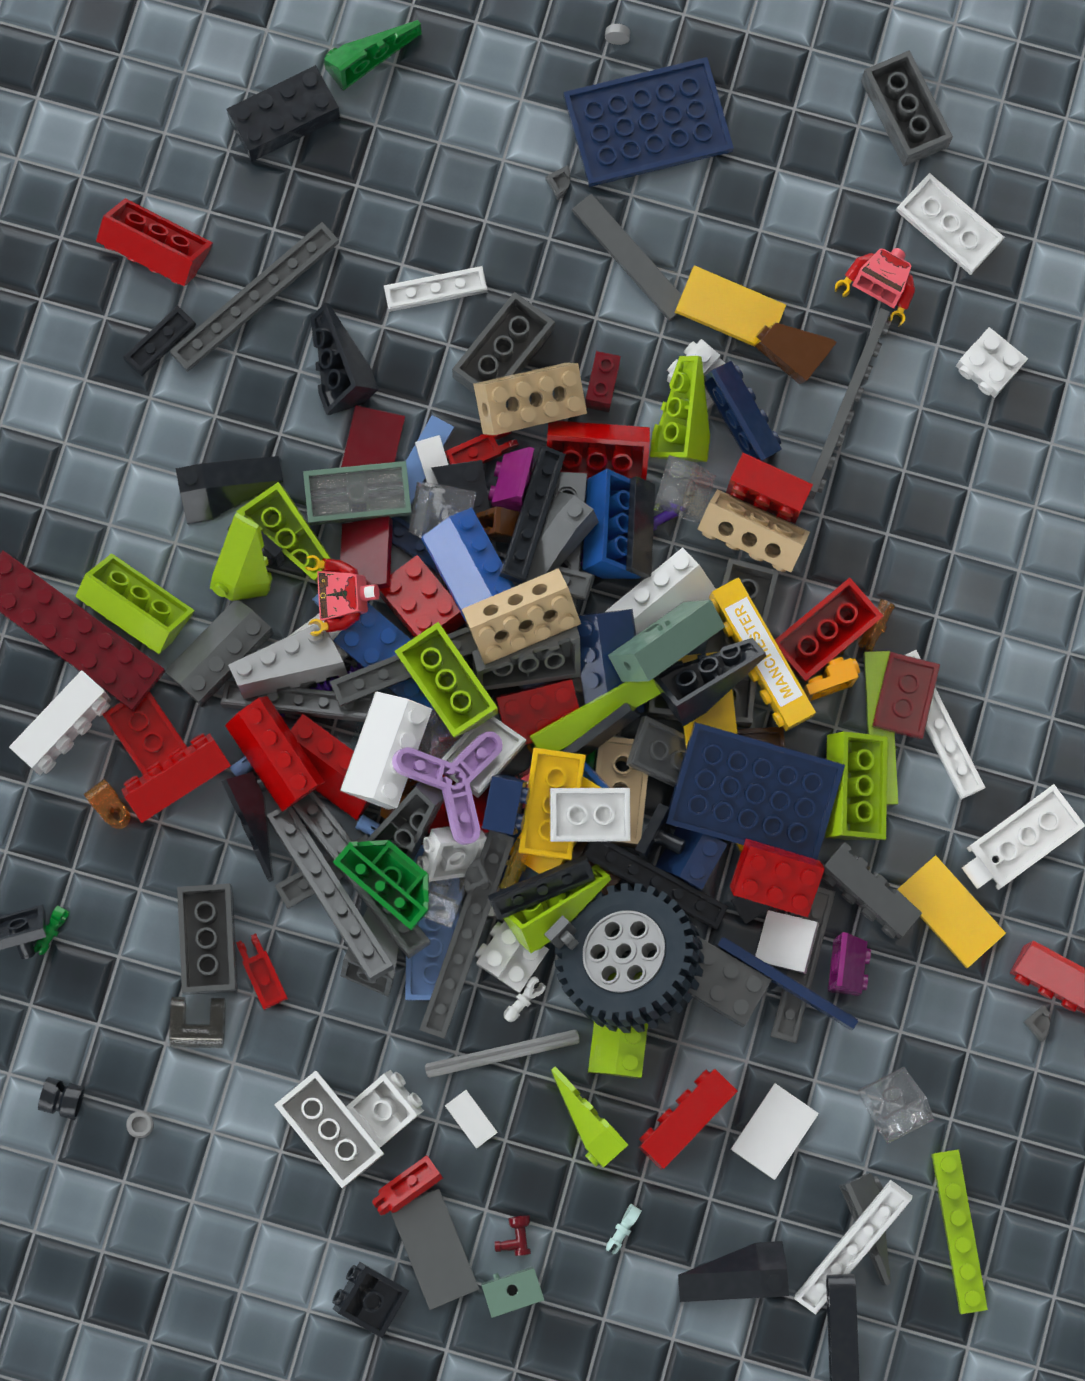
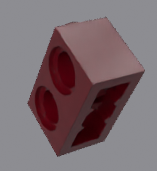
M596 351L585 399L586 408L604 412L610 411L621 356Z

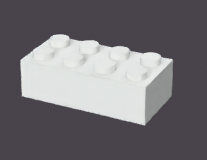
M81 670L9 748L39 776L43 772L46 774L55 766V759L61 753L63 755L66 754L73 747L74 742L72 741L79 734L82 736L91 728L92 723L90 722L97 715L100 717L109 709L110 705L108 703L111 699L97 683Z
M314 1071L275 1104L276 1108L343 1189L384 1155L383 1151L317 1071Z

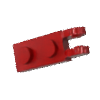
M512 431L498 435L482 434L445 451V455L450 465L482 460L484 464L502 456L503 453L515 449L519 446V443L514 439L498 446L496 440L509 435Z
M255 933L251 935V941L258 951L257 955L249 958L246 946L241 940L236 942V945L243 958L242 963L263 1009L266 1010L288 1000V997L267 951H264Z

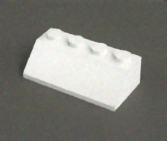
M682 547L653 571L650 577L641 581L605 612L633 609L637 635L683 602L710 600L709 596L716 588L701 566Z
M375 692L340 791L388 810L397 808L408 777L395 771L392 758L398 750L406 747L418 750L432 709L406 698Z

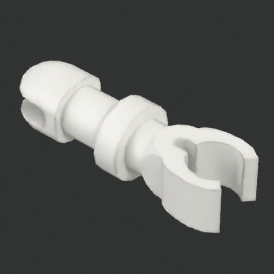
M535 976L528 980L523 994L519 993L516 996L518 999L512 1006L509 1005L504 1011V1018L508 1022H514L520 1016L519 1013L525 1006L529 1007L531 1004L529 1001L544 992L546 986L543 983H539V986L534 989V985L539 982V979Z

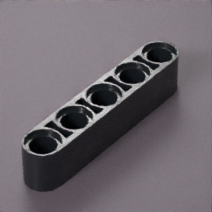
M854 1273L826 1275L830 1381H859Z

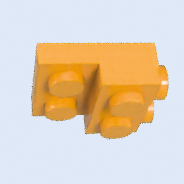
M839 657L828 662L829 665L825 667L826 669L823 674L808 680V684L805 685L803 691L811 702L852 687L860 673L856 659L849 658L844 660L843 657Z

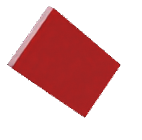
M150 692L134 712L120 702L102 714L143 775L147 773L146 769L158 761L162 764L170 759L168 755L180 747L183 750L187 748Z

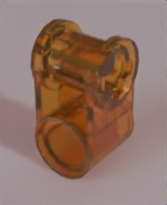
M105 778L83 794L91 806L111 827L122 829L129 824V811ZM114 811L119 812V820L114 819L112 814Z

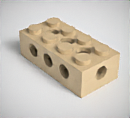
M563 363L474 383L483 434L498 435L587 414L578 363Z
M718 489L710 500L697 529L702 531L705 537L724 541L727 547L733 550L741 549L749 553V556L757 561L765 560L781 572H792L810 533L801 527Z
M559 568L462 609L475 645L485 665L581 624L569 588Z
M612 737L598 747L595 772L610 788H630L631 841H615L612 843L617 846L636 848L642 836L648 775L630 766L625 772H621L616 768L615 764L619 761L627 763L634 739Z

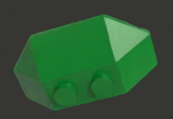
M390 840L349 842L333 861L338 868L411 931L429 911V874Z

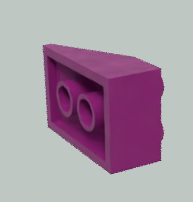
M527 447L504 454L502 462L497 461L494 476L498 477L496 486L491 485L488 500L492 501V508L503 507L520 512L533 471L534 448Z
M844 932L833 940L827 992L859 996L862 994V990L867 989L868 975L864 974L865 964L870 963L871 949L867 948V941Z

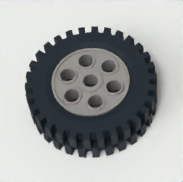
M628 883L621 884V891H618L612 885L607 887L608 895H604L600 891L595 896L597 900L592 903L590 901L585 906L586 908L575 917V920L570 922L577 930L573 937L579 944L573 950L565 944L560 949L555 947V954L560 958L555 960V967L560 972L557 974L558 981L563 985V991L588 1019L593 1020L601 1027L605 1025L611 1031L617 1032V1028H619L623 1033H631L632 1026L639 1033L645 1031V1023L654 1029L659 1027L657 1019L662 1018L665 1023L672 1020L668 1013L674 1009L679 1014L683 1010L679 1004L682 999L687 1003L691 1001L693 997L688 992L689 988L697 991L699 983L694 976L702 977L703 969L698 964L704 963V955L700 951V949H703V944L698 937L699 932L693 925V922L679 904L665 892L661 891L659 893L652 886H649L647 890L643 884L635 883L634 890ZM645 928V932L642 935L636 936L638 930ZM620 929L616 936L611 937V933L614 930ZM631 950L630 955L622 959L624 952ZM657 950L653 957L647 958L650 951ZM606 951L602 958L596 959L600 952ZM643 972L638 980H633L636 973ZM612 973H617L613 980L608 981V977Z

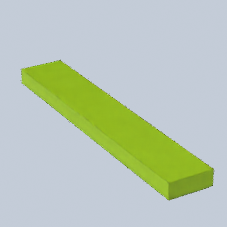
M890 651L864 652L867 732L871 735L888 736L887 805H898L895 733L872 727Z
M653 679L645 682H625L532 734L530 738L536 748L560 751L572 744L623 704L628 703L638 707L661 693Z

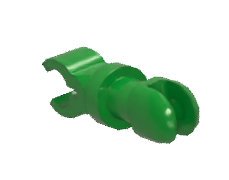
M58 905L56 906L51 915L49 925H46V937L38 939L34 946L36 953L39 951V955H44L47 952L51 940L59 934L58 928L67 920L70 914L69 911Z

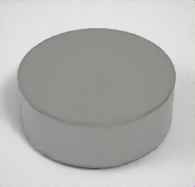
M611 24L606 28L605 39L611 44H626L630 40V29L622 24Z
M143 1111L134 1112L127 1119V1131L133 1137L145 1138L153 1131V1118Z

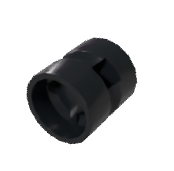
M48 1077L41 1091L38 1110L51 1114L58 1111L61 1117L75 1120L82 1105L85 1087L72 1083L65 1086L63 1081Z

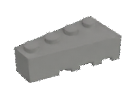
M314 624L229 664V669L243 698L246 699L277 692V689L289 686L290 688L299 687L300 684L306 682L326 681L328 677L337 675L339 677L347 675L344 662L329 632L323 630L319 636L310 635L313 631H319V626Z

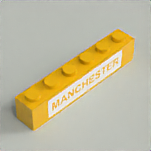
M739 577L712 591L709 598L725 626L723 631L726 636H732L735 643L753 638L766 653V657L748 675L753 682L757 681L761 687L760 695L765 704H770L775 713L772 716L778 727L783 726L785 731H788L812 718L816 711Z

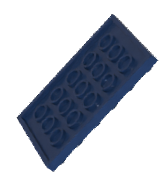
M707 57L563 93L589 187L733 152L734 147Z
M694 722L665 823L744 845L747 838L817 860L845 765Z

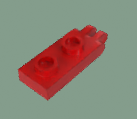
M426 1155L378 1191L379 1195L373 1199L372 1203L375 1208H378L377 1211L380 1215H385L389 1211L395 1213L435 1185L443 1177Z

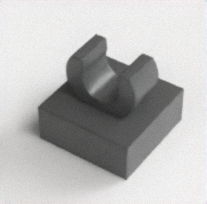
M563 915L544 934L558 949L565 944L573 950L579 944L573 937L577 932L576 928Z

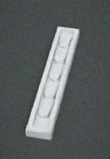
M917 650L906 654V656L921 659ZM935 688L925 729L962 800L985 789V786Z
M890 1180L797 1291L794 1299L816 1314L827 1302L826 1275L850 1274L912 1200V1195Z

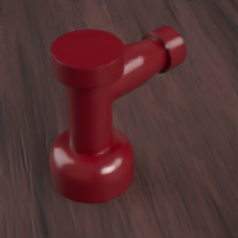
M517 1216L508 1218L509 1226L515 1229L516 1239L503 1242L495 1241V1251L514 1250L515 1256L531 1254V1249L527 1247L525 1229L530 1224V1217Z

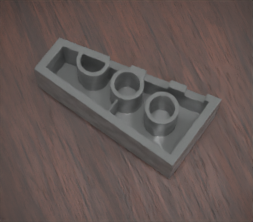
M577 626L486 665L479 651H472L473 673L485 690L581 677L580 636Z
M420 782L366 841L390 840L414 861L424 838L444 802L442 790Z
M844 842L824 865L825 870L821 879L832 888L836 886L843 892L841 896L852 905L854 903L859 905L863 909L861 913L872 922L874 920L878 921L883 926L881 928L882 931L890 938H902L922 912L898 890L894 889L891 892L888 889L890 884L881 874L876 872L872 874L868 871L870 869L869 863L861 856H852L849 853L851 847Z

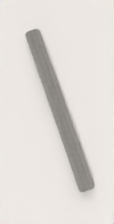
M570 1030L435 1061L425 1065L426 1075L429 1078L575 1045L580 1042L577 1030Z

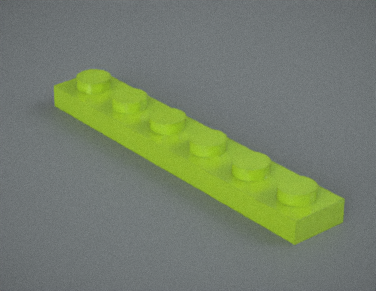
M959 1150L933 1153L931 1155L960 1314L988 1310Z

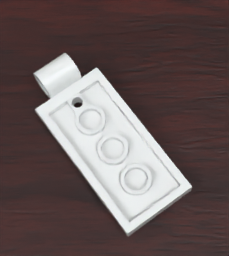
M1053 784L967 847L969 852L973 851L976 858L962 867V869L977 889L993 878L997 883L995 887L999 890L1085 827V824ZM992 857H996L998 862L994 863Z

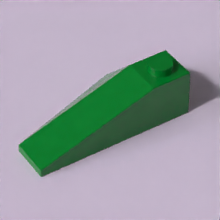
M416 20L343 44L338 49L333 48L324 58L325 69L344 91L422 34L421 23Z

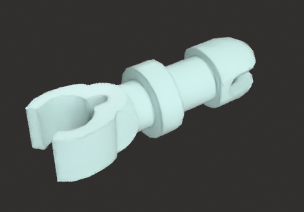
M632 1204L629 1205L621 1224L618 1223L615 1228L617 1230L606 1245L607 1251L611 1249L613 1244L616 1245L612 1254H616L619 1251L623 1239L631 1233L629 1229L636 1222L642 1210Z

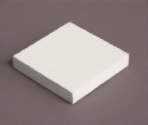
M768 910L756 957L771 966L806 974L819 923Z

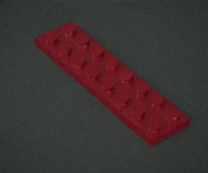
M4 550L0 553V613L79 672L82 670L102 689L134 712L166 672L165 669Z

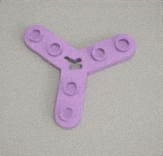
M491 731L480 734L451 763L409 747L398 750L392 758L393 768L397 773L442 790L454 840L461 845H468L479 838L480 825L470 782L502 751L503 745L499 735ZM455 773V778L459 780V783L452 785V780L448 777H442V775L450 776Z

